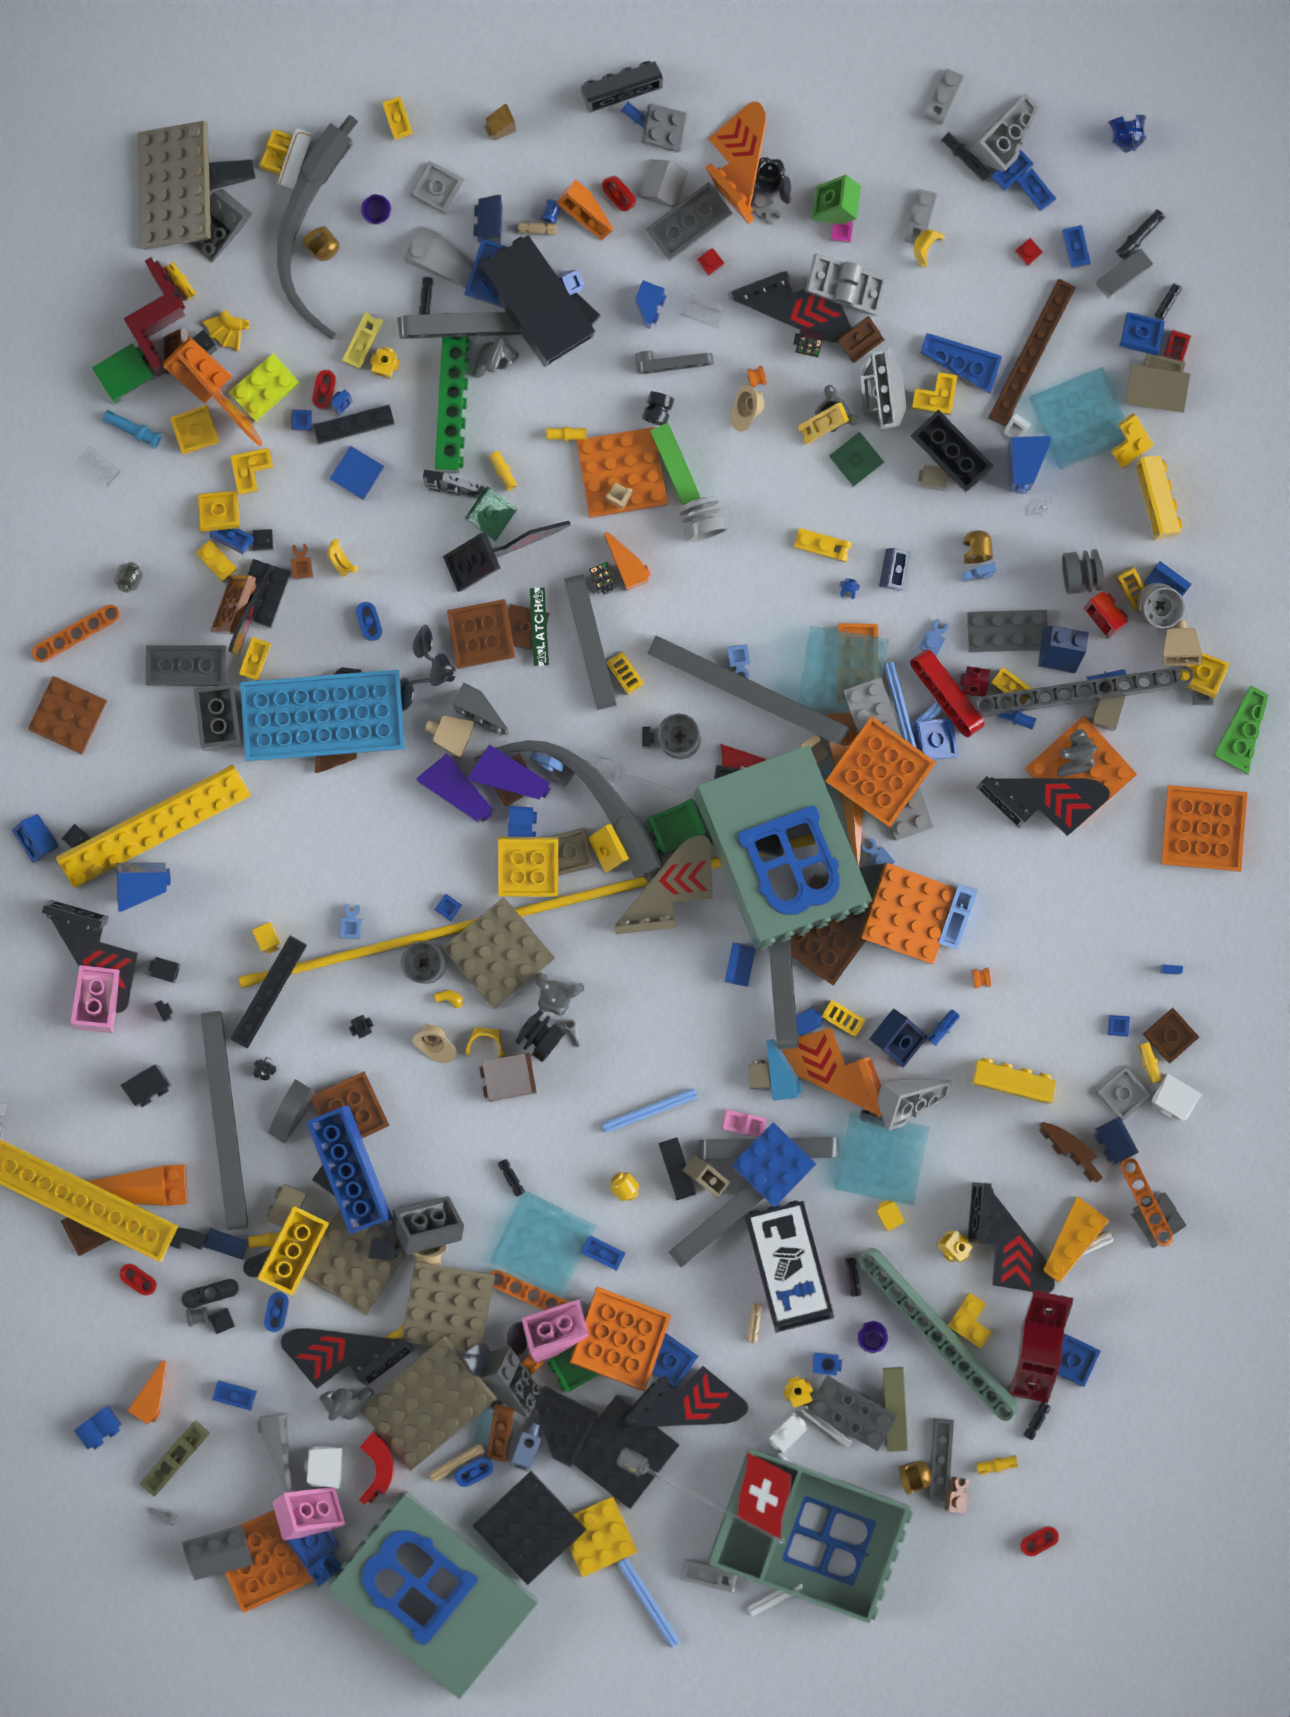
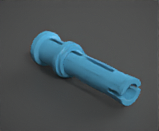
M110 410L105 412L102 419L103 422L131 434L138 442L143 441L151 445L152 449L158 446L162 437V433H156L148 429L146 425L140 426Z

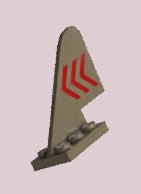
M698 835L689 838L677 848L615 924L616 934L676 928L673 903L713 898L711 844L707 837Z

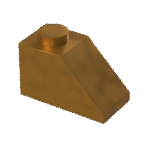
M507 103L486 118L487 125L484 126L488 136H493L494 141L516 132L515 120Z

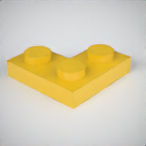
M938 372L935 391L915 388L912 409L933 413L939 409L944 415L951 416L957 375Z
M1134 413L1117 424L1126 440L1110 451L1121 468H1124L1154 446L1137 415Z
M265 448L230 456L238 494L244 495L258 492L254 472L274 468L270 449Z
M969 1292L948 1323V1327L981 1349L992 1333L976 1322L986 1303Z

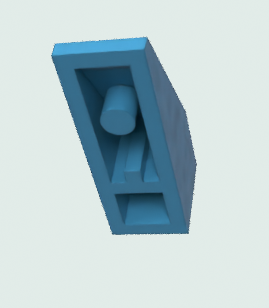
M775 1039L766 1040L773 1100L800 1097L802 1082L798 1081L797 1074L781 1049L778 1050Z

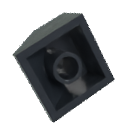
M157 1064L152 1065L121 1084L122 1089L132 1103L137 1107L140 1105L142 1108L152 1102L151 1098L158 1095V1097H161L168 1093V1088L172 1086L160 1065Z

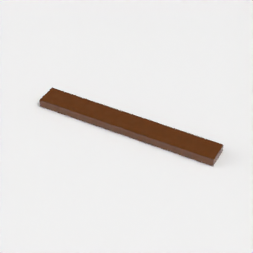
M1058 278L988 419L1004 427L1008 424L1076 288L1075 286Z

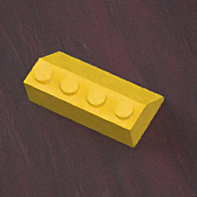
M1161 456L1141 457L1135 466L1155 541L1179 535L1180 529L1183 526L1181 518H1177L1175 512L1178 509L1176 500L1171 497L1172 484L1170 479L1167 480L1166 462L1165 460L1162 461Z
M983 1057L982 1060L976 1061L971 1084L1046 1104L1052 1103L1056 1080L1051 1079L1052 1075L1040 1073V1076L1032 1074L1033 1070L1021 1068L1020 1071L1012 1069L1013 1065L1001 1063L1000 1066L993 1064L994 1060Z
M293 1206L257 1279L293 1296L329 1223L305 1210Z

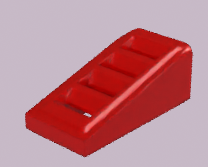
M1171 330L1164 357L1183 361L1191 335ZM1174 337L1184 339L1185 341L1184 343L1174 341L1173 339ZM1176 345L1183 348L1182 351L1172 349L1171 346ZM1169 352L1180 355V358L1169 356Z

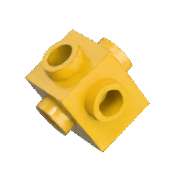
M383 347V349L378 348L377 352L372 354L370 364L373 365L371 369L372 375L392 379L393 372L398 371L400 364L397 353H394L395 350Z
M947 1231L936 1245L943 1252V1257L949 1262H962L966 1260L970 1254L969 1251L973 1248L969 1243V1239L958 1231Z
M799 1376L787 1380L788 1384L785 1385L786 1389L783 1390L786 1401H791L793 1408L812 1401L810 1393L813 1390L809 1380L799 1379ZM797 1387L802 1389L799 1395L794 1393V1389Z

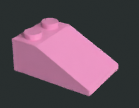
M79 965L70 1023L73 1029L113 1033L120 970Z
M579 1299L522 1318L529 1350L536 1363L559 1355L589 1336Z
M335 1488L283 1493L272 1502L283 1540L302 1538L346 1525Z

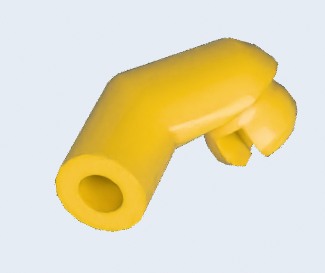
M451 989L434 993L436 1003L447 1000L453 1004L454 1008H460L463 1005L462 996Z

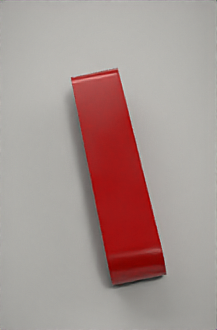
M926 649L910 660L913 671L963 736L969 738L985 726L981 715L932 651Z

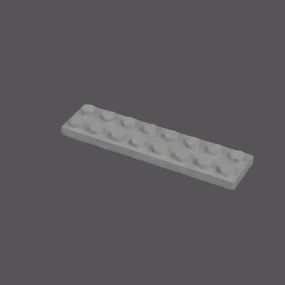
M881 677L843 690L857 733L860 732L870 716H872L902 737ZM920 787L891 825L895 841L933 828Z

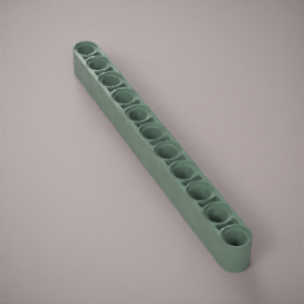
M876 1248L867 1249L859 1259L860 1267L992 1412L1002 1421L1011 1420L1018 1410V1403L885 1256ZM867 1256L871 1257L874 1263L868 1261ZM880 1271L885 1272L887 1277H883ZM894 1286L899 1287L901 1292H897ZM908 1301L914 1303L915 1307H911ZM921 1316L926 1317L929 1322L923 1321ZM935 1331L940 1332L942 1337H938ZM949 1346L954 1347L956 1352H952ZM962 1361L967 1362L970 1367H966ZM976 1376L981 1377L983 1382L978 1381ZM990 1391L995 1392L997 1397L992 1396ZM1003 1406L1008 1407L1011 1412H1007Z

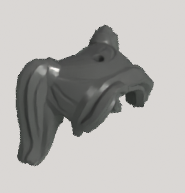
M502 337L497 338L495 343L487 342L481 348L471 374L473 377L479 378L484 375L486 370L489 372H495L496 369L505 370L508 365L515 363L519 358V353L506 344Z
M832 385L825 386L826 400L818 406L815 415L820 414L837 403H842L849 419L843 425L850 424L854 426L858 424L859 417L856 414H852L844 400L836 396V388ZM841 426L837 427L836 429H834V430H832V431H830V432H835V431H837V429H839Z
M1079 729L1070 735V742H1074L1070 748L1060 751L1062 758L1071 759L1057 769V775L1060 778L1088 771L1095 765L1093 753L1096 752L1098 747L1092 743L1083 729Z
M537 973L536 984L540 987L538 1007L545 1012H552L558 1016L564 1015L569 1008L571 998L578 996L580 992L584 991L582 983H576L570 987L566 983L556 980L548 981L546 974Z
M370 1387L363 1388L356 1396L352 1397L350 1390L340 1388L336 1392L327 1391L320 1396V1400L329 1413L328 1418L330 1421H334L338 1416L352 1420L362 1411L368 1399L374 1394V1391Z

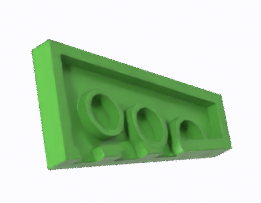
M1252 685L1247 689L1213 754L1216 758L1246 775L1250 771L1249 766L1254 755V747L1268 699V694Z

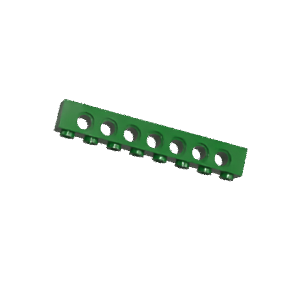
M452 337L442 338L435 471L459 474V468H463L464 456H460V450L464 449L465 437H461L462 429L466 427V417H462L463 410L467 409V398H464V390H468V378H465V371H469V359H466V351H470V339H467V337H460L459 339H453ZM454 350L461 352L460 357L457 359L450 356ZM452 370H458L460 375L457 378H451L449 373ZM456 389L459 394L452 398L448 396V392ZM449 409H456L458 413L455 417H449L447 411ZM449 428H454L457 431L452 437L446 435V431ZM451 447L456 451L453 456H447L444 453L445 450Z

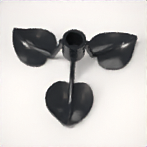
M426 624L420 628L415 636L413 652L417 658L424 656L432 661L431 673L428 679L411 680L410 682L407 678L400 680L402 712L407 710L413 702L414 684L430 682L432 686H439L445 681L452 682L456 676V669L451 666L445 654L439 653L435 658L429 656L428 652L433 647V636L429 626Z
M522 1321L514 1323L507 1333V1344L517 1356L521 1355L528 1346ZM478 1343L467 1349L461 1355V1358L466 1363L469 1372L473 1376L479 1377L485 1372L489 1361L488 1357L492 1351H490L486 1343ZM496 1399L490 1406L494 1409L495 1404L503 1405L504 1403Z

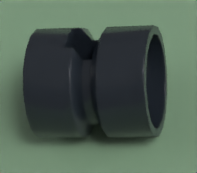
M650 391L647 400L649 406L645 407L642 419L655 425H664L668 422L669 414L667 412L672 409L674 398L660 392Z

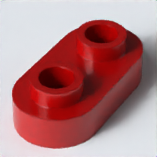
M610 176L603 180L602 189L604 193L621 211H628L635 206L636 199L634 194L617 176Z
M322 370L316 377L312 401L314 406L320 410L328 409L334 396L336 377L330 370ZM325 378L330 379V382L328 384L323 383V380ZM325 397L326 402L320 403L319 399Z
M126 1264L120 1269V1279L141 1295L147 1296L155 1292L157 1288L156 1280L138 1266ZM129 1270H132L134 1272V1276L132 1278H129L127 1276V1272ZM144 1282L150 1283L149 1289L143 1287Z
M1051 1526L1042 1527L1022 1539L1020 1543L1021 1551L1027 1556H1036L1054 1546L1059 1540V1534ZM1047 1532H1050L1052 1535L1049 1540H1046L1044 1537ZM1029 1542L1034 1543L1033 1549H1027Z

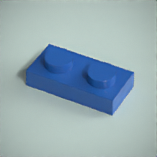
M1020 149L1018 158L1004 172L997 170L991 178L1005 192L1034 163Z
M1033 168L1016 180L1017 184L1040 212L1056 200V197Z
M1082 225L1062 229L1071 269L1090 265L1091 261Z
M345 389L342 392L338 391L331 399L332 408L339 416L353 402L350 393Z
M238 528L215 530L209 533L210 538L242 555L254 542L252 535Z
M592 1235L589 1236L581 1252L616 1271L626 1252Z
M218 1380L212 1400L252 1411L257 1391Z

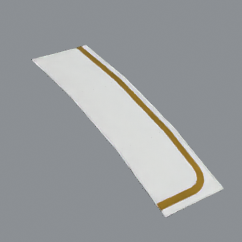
M296 128L277 184L294 189L313 135L312 133Z

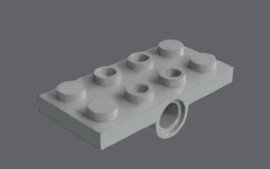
M816 253L813 257L805 292L877 316L887 277L864 270L857 263L841 262Z

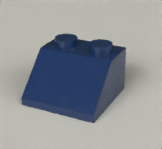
M501 195L478 199V205H474V217H478L477 224H474L473 236H477L478 242H481L482 238L495 243H501L503 207Z
M1058 626L1043 627L1038 667L1076 673L1087 651L1089 632Z
M893 1008L869 1040L904 1068L928 1036L909 1018Z
M1116 1117L1095 1128L1096 1133L1094 1137L1099 1145L1103 1144L1106 1150L1103 1153L1108 1162L1112 1161L1113 1164H1117L1139 1153L1120 1117Z

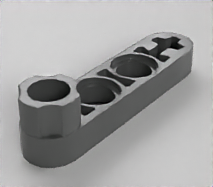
M653 351L635 353L638 374L696 368L714 364L713 353H700L654 359Z

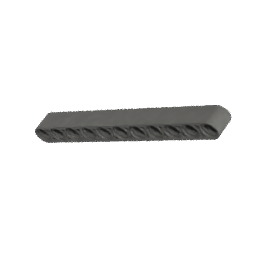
M655 635L647 654L840 746L843 745L850 730V727L659 636Z
M1179 666L988 695L978 699L977 711L981 716L989 717L1182 688L1191 684L1193 671L1188 666ZM1181 672H1186L1190 678L1182 681L1178 675ZM1166 675L1170 681L1167 684H1162L1159 681V677ZM1146 678L1150 684L1147 687H1142L1139 684V680ZM1126 681L1129 683L1130 688L1123 690L1119 687V683ZM1106 684L1110 687V691L1103 693L1099 690V686ZM1082 687H1087L1090 690V694L1083 696L1079 690ZM1067 690L1070 692V697L1063 699L1059 693ZM1047 693L1051 699L1043 702L1039 697L1041 694ZM1027 696L1031 699V702L1023 705L1020 702V698ZM1003 699H1008L1011 702L1008 708H1003L1000 705ZM983 702H988L991 704V709L984 711L980 708V705Z
M221 1010L201 1013V1024L226 1225L228 1230L247 1228L248 1217L223 1017Z

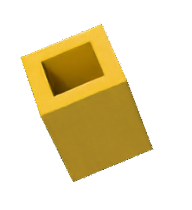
M271 922L252 930L263 953L271 954L279 950L278 946L282 944Z
M887 1199L878 1204L879 1208L875 1211L887 1232L905 1223L895 1201L889 1202Z

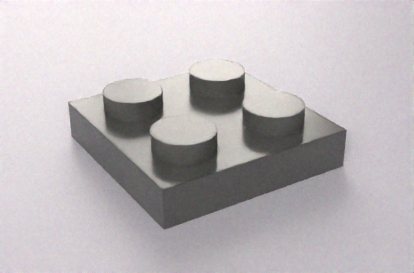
M652 103L648 104L641 143L679 152L686 113Z

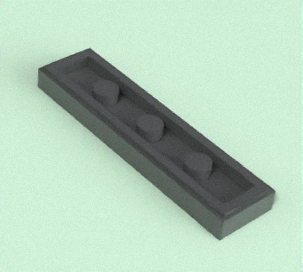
M933 1419L930 1462L932 1481L928 1490V1500L946 1501L947 1490L950 1487L954 1420Z

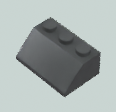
M234 684L194 689L201 749L205 751L241 744Z
M449 1196L393 1209L398 1240L406 1255L462 1240L464 1224Z
M244 1525L182 1542L194 1581L254 1565Z

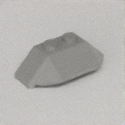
M890 348L870 353L860 376L864 414L879 430L899 427L906 411L902 369Z

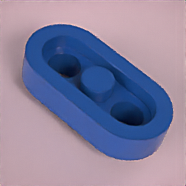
M362 602L356 609L362 633L367 640L376 641L382 636V627L376 608L370 602ZM366 609L370 610V615L368 616L363 615V611ZM371 628L376 629L374 635L369 634Z
M282 1292L273 1293L268 1300L264 1325L270 1332H278L285 1325L289 1299ZM277 1298L282 1299L283 1303L281 1306L276 1305L275 1301ZM277 1318L279 1321L278 1325H272L271 1320Z
M479 1456L461 1465L454 1473L456 1483L461 1487H468L488 1477L493 1472L492 1461L487 1456ZM481 1463L486 1464L484 1467H479ZM464 1472L468 1473L465 1477L461 1476Z

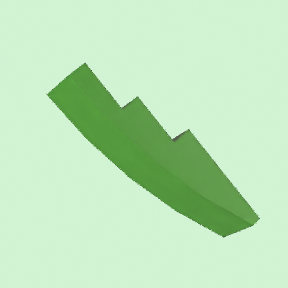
M669 423L650 430L682 506L692 500L701 498Z

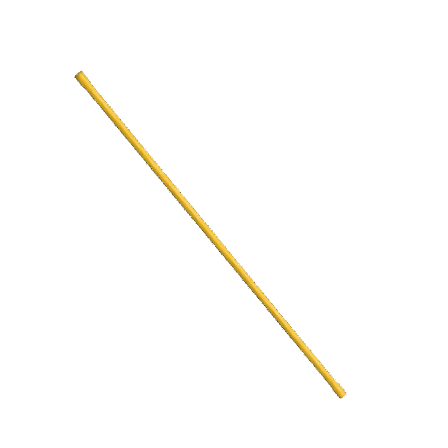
M812 833L789 840L792 849L816 844ZM759 853L760 857L767 856V854ZM719 857L711 859V869L722 867ZM645 876L515 908V910L521 917L647 886L648 883ZM478 918L299 962L290 975L408 946L414 942L428 941L460 933ZM269 970L239 976L240 987L244 988L263 982Z

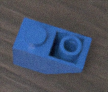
M643 280L635 302L646 328L650 329L652 324L656 325L660 315L657 313L659 306L663 307L667 296L664 295L665 288Z

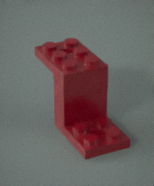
M152 257L145 260V263L164 295L123 319L159 377L165 373L162 369L163 361L157 351L155 353L152 352L155 348L148 337L186 316L183 312L186 307L178 294L174 296L173 293L176 291L169 278L164 279L166 274L158 260L154 262Z
M1033 1290L1021 1328L1018 1361L1009 1388V1393L1012 1396L1044 1403L1049 1402L1061 1365L1064 1329L1073 1305V1298Z

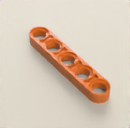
M106 605L42 641L32 650L34 659L41 663L47 662L114 624L120 618L119 609L114 605ZM108 609L116 610L115 618L107 619L105 616ZM90 619H98L99 626L96 629L89 628L88 622ZM75 628H79L82 632L81 637L78 639L71 637V631ZM57 638L64 640V646L60 649H56L53 645L54 640ZM39 648L47 650L45 658L39 659L36 656Z
M1134 1158L1123 1160L1120 1166L1121 1171L1156 1243L1162 1247L1169 1246L1173 1242L1172 1231L1138 1162ZM1133 1163L1136 1166L1133 1172H1126L1124 1170L1126 1164ZM1137 1180L1144 1182L1143 1188L1139 1190L1133 1188V1183ZM1146 1197L1153 1200L1152 1204L1148 1207H1144L1141 1204V1201ZM1152 1215H1159L1161 1221L1158 1224H1152L1150 1217ZM1161 1232H1167L1170 1235L1167 1241H1160L1158 1239Z
M494 1270L490 1273H499L503 1277L502 1283L499 1285L493 1284V1288L542 1310L548 1309L546 1301L549 1298L556 1299L558 1306L569 1303V1301L500 1270ZM514 1281L519 1282L521 1285V1290L518 1293L510 1291L509 1286ZM531 1290L539 1292V1299L535 1302L528 1299V1293Z

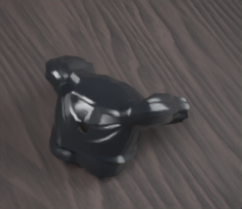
M769 157L759 159L752 197L756 190L765 193L779 192L782 202L786 204L791 202V182L789 177L785 176V167L780 159H770Z

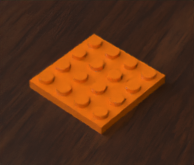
M654 427L586 438V440H576L590 518L668 505L660 456L650 433V430L655 429ZM615 482L626 489L630 488L633 490V494L623 510L605 500L607 493L609 494Z
M870 716L827 776L825 782L888 827H891L936 762L877 719Z
M1082 716L1025 767V770L1032 778H1060L1057 775V769L1071 760L1062 758L1060 751L1070 748L1074 743L1070 742V735L1079 729H1083L1092 743L1098 747L1096 752L1093 753L1095 765L1088 771L1061 778L1097 780L1109 789V800L1137 775L1085 716Z
M1168 785L1161 865L1241 872L1248 792Z
M885 862L860 938L923 962L934 964L940 946L938 942L957 888Z
M597 1286L585 1317L589 1336L576 1343L570 1363L644 1392L646 1391L671 1315Z
M274 1509L241 1524L244 1525L254 1565L225 1572V1575L242 1613L314 1581L308 1574V1569L305 1568L287 1541L283 1540Z

